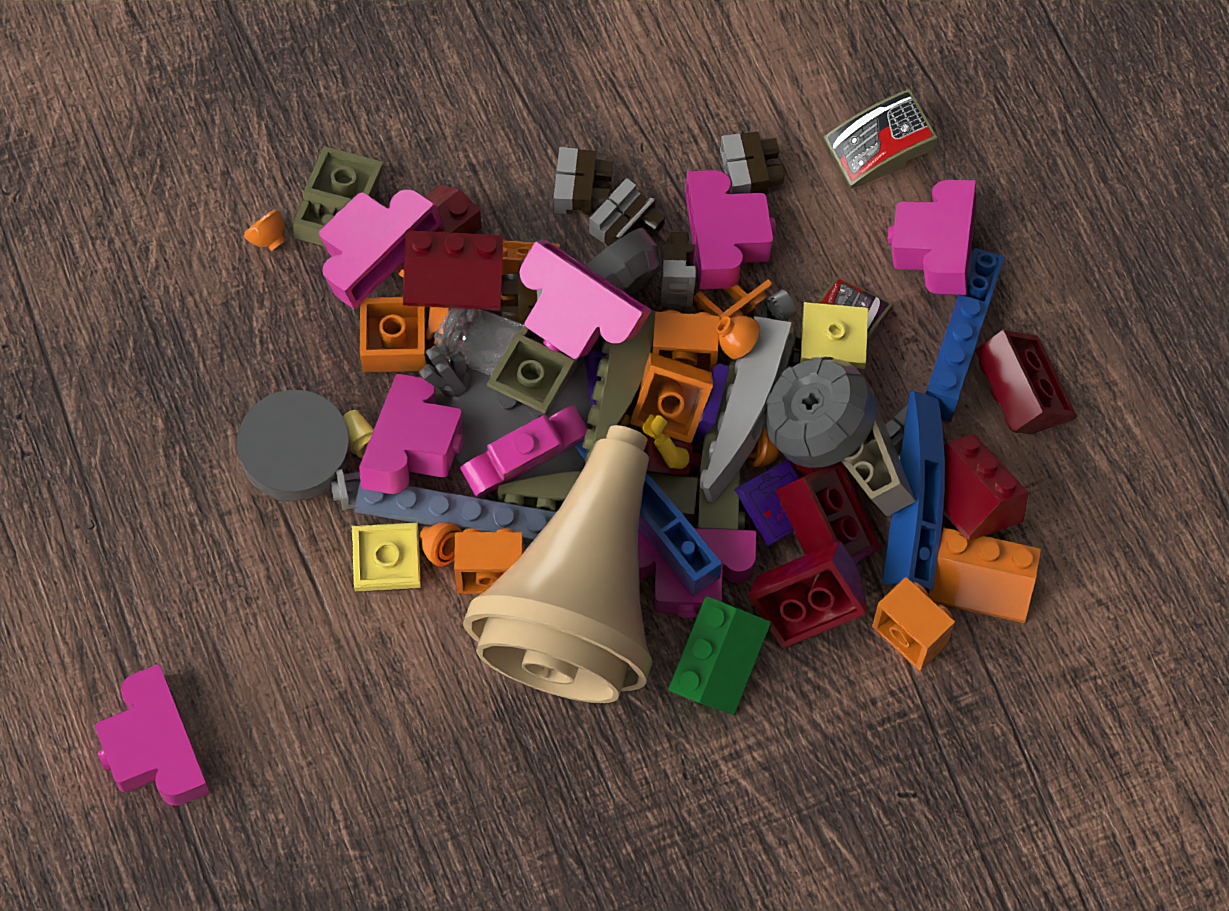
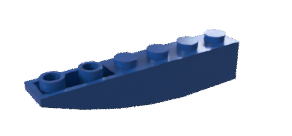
M974 248L970 259L966 295H958L926 390V395L939 399L941 420L952 422L1004 260V256Z
M910 391L900 463L916 502L892 514L882 584L895 587L907 577L912 583H919L925 590H933L945 493L943 428L939 399L916 391Z
M583 441L575 445V448L586 459L587 449L582 448ZM646 473L642 492L639 529L690 593L695 596L720 578L722 563L679 509Z

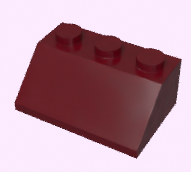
M440 184L425 196L426 199L434 203L443 222L434 232L475 234L482 228L480 209L460 189ZM404 261L396 268L398 272L401 269L404 270Z
M406 230L403 306L500 311L503 235Z
M1002 330L975 350L979 359V367L987 376L992 386V395L1000 403L1005 414V422L1013 432L1034 434L1066 423L1077 417L1039 336Z
M971 434L947 442L944 445L945 493L943 514L968 541L1024 522L1029 492L975 434Z
M841 461L821 467L775 490L780 504L794 529L795 536L806 555L840 540L853 561L857 563L882 548Z
M840 540L758 575L748 595L760 616L771 621L769 629L782 649L863 616L868 611L857 565Z

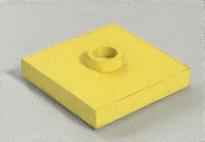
M804 302L800 363L812 360L814 357L827 356L846 361L856 368L865 369L868 308Z
M418 522L352 526L355 592L421 588Z

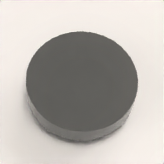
M644 228L636 229L623 236L585 265L631 297L647 287L654 280L655 275L663 269L661 250Z
M814 357L812 360L802 362L794 367L790 366L781 373L782 376L776 382L766 400L764 409L765 427L771 442L788 460L803 467H825L842 461L862 445L873 427L877 403L872 387L855 366L833 357Z
M285 390L265 397L248 411L238 431L237 449L247 479L260 491L277 500L287 502L289 500H304L324 494L331 487V482L337 481L336 471L342 469L344 473L349 463L350 439L344 417L333 403L313 392Z

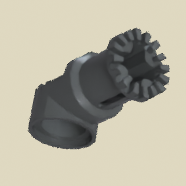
M781 289L767 297L766 307L762 309L760 317L788 322V319L794 316L797 311L790 295Z

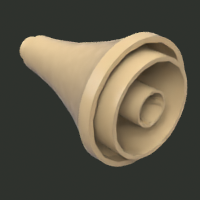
M611 426L606 439H600L596 442L584 469L556 514L521 557L485 592L470 602L463 626L467 633L478 642L476 653L479 658L494 670L540 691L591 703L614 702L618 700L621 691L637 690L645 686L652 666V658L647 647L640 604L638 527L642 492L649 457L644 452L647 444L645 435L625 426Z

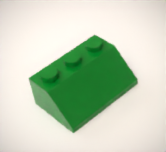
M705 596L668 690L703 705L735 715L771 621Z

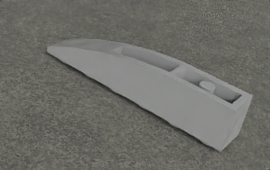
M754 316V319L760 326L758 341L747 355L736 360V378L734 384L730 383L727 389L726 401L728 404L726 411L721 412L719 415L717 441L713 440L709 448L710 464L708 470L704 469L701 474L700 488L703 489L707 502L714 503L736 476L765 428L764 409L766 400L774 385L782 376L781 373L787 369L796 337L792 322Z

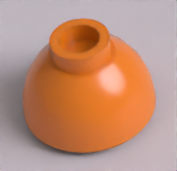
M277 209L270 211L245 231L244 238L255 246L268 247L271 251L275 250L286 241L283 236L284 220L280 211Z
M747 316L723 317L716 326V332L719 334L720 346L724 353L731 359H738L747 355L758 341L760 334L759 323Z
M766 427L747 457L752 467L767 466L778 457L784 456L769 439Z
M440 522L432 526H425L421 530L419 542L422 544L425 556L431 563L438 567H443L455 559V532H462L459 525L451 522Z

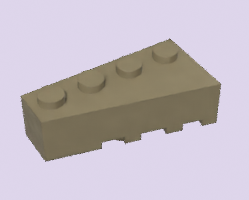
M877 405L876 418L868 437L854 453L843 459L842 463L871 500L886 516H889L916 502Z

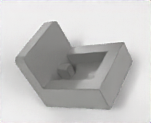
M342 469L336 471L337 481L331 482L334 501H341L342 511L354 509L360 483V472L343 475Z

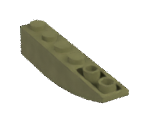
M651 311L642 328L633 339L621 343H610L605 339L603 341L601 352L605 353L606 356L601 358L596 376L601 377V381L597 380L592 394V399L597 402L596 405H592L587 419V423L591 424L592 428L587 429L582 448L587 449L585 463L596 442L600 439H606L609 428L614 425H621L643 379L645 366L650 355L655 326V312L657 311Z
M732 359L729 365L715 425L704 438L699 476L697 529L744 530L745 511H739L740 498L734 489L745 483V481H739L740 470L745 471L746 461L714 503L707 502L704 491L700 488L701 474L704 469L708 470L710 464L709 448L713 440L717 441L719 434L717 428L719 415L721 412H725L727 408V389L730 383L734 384L736 378L735 363L737 359Z
M582 471L531 477L499 485L498 502L552 512L558 511ZM646 472L693 527L698 478Z

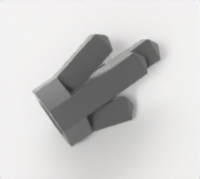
M436 345L426 351V354L437 369L429 364L423 367L419 373L425 381L440 389L444 396L458 397L468 390L471 377L467 372L466 359L461 351L450 354V362H448Z

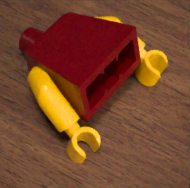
M627 414L620 426L627 427L629 425V416ZM650 414L642 428L646 435L652 437H646L647 444L644 452L649 457L647 471L688 476L690 469L699 470L702 452L693 450L692 443L672 441L668 434L662 433L667 425V421L660 415L654 417Z

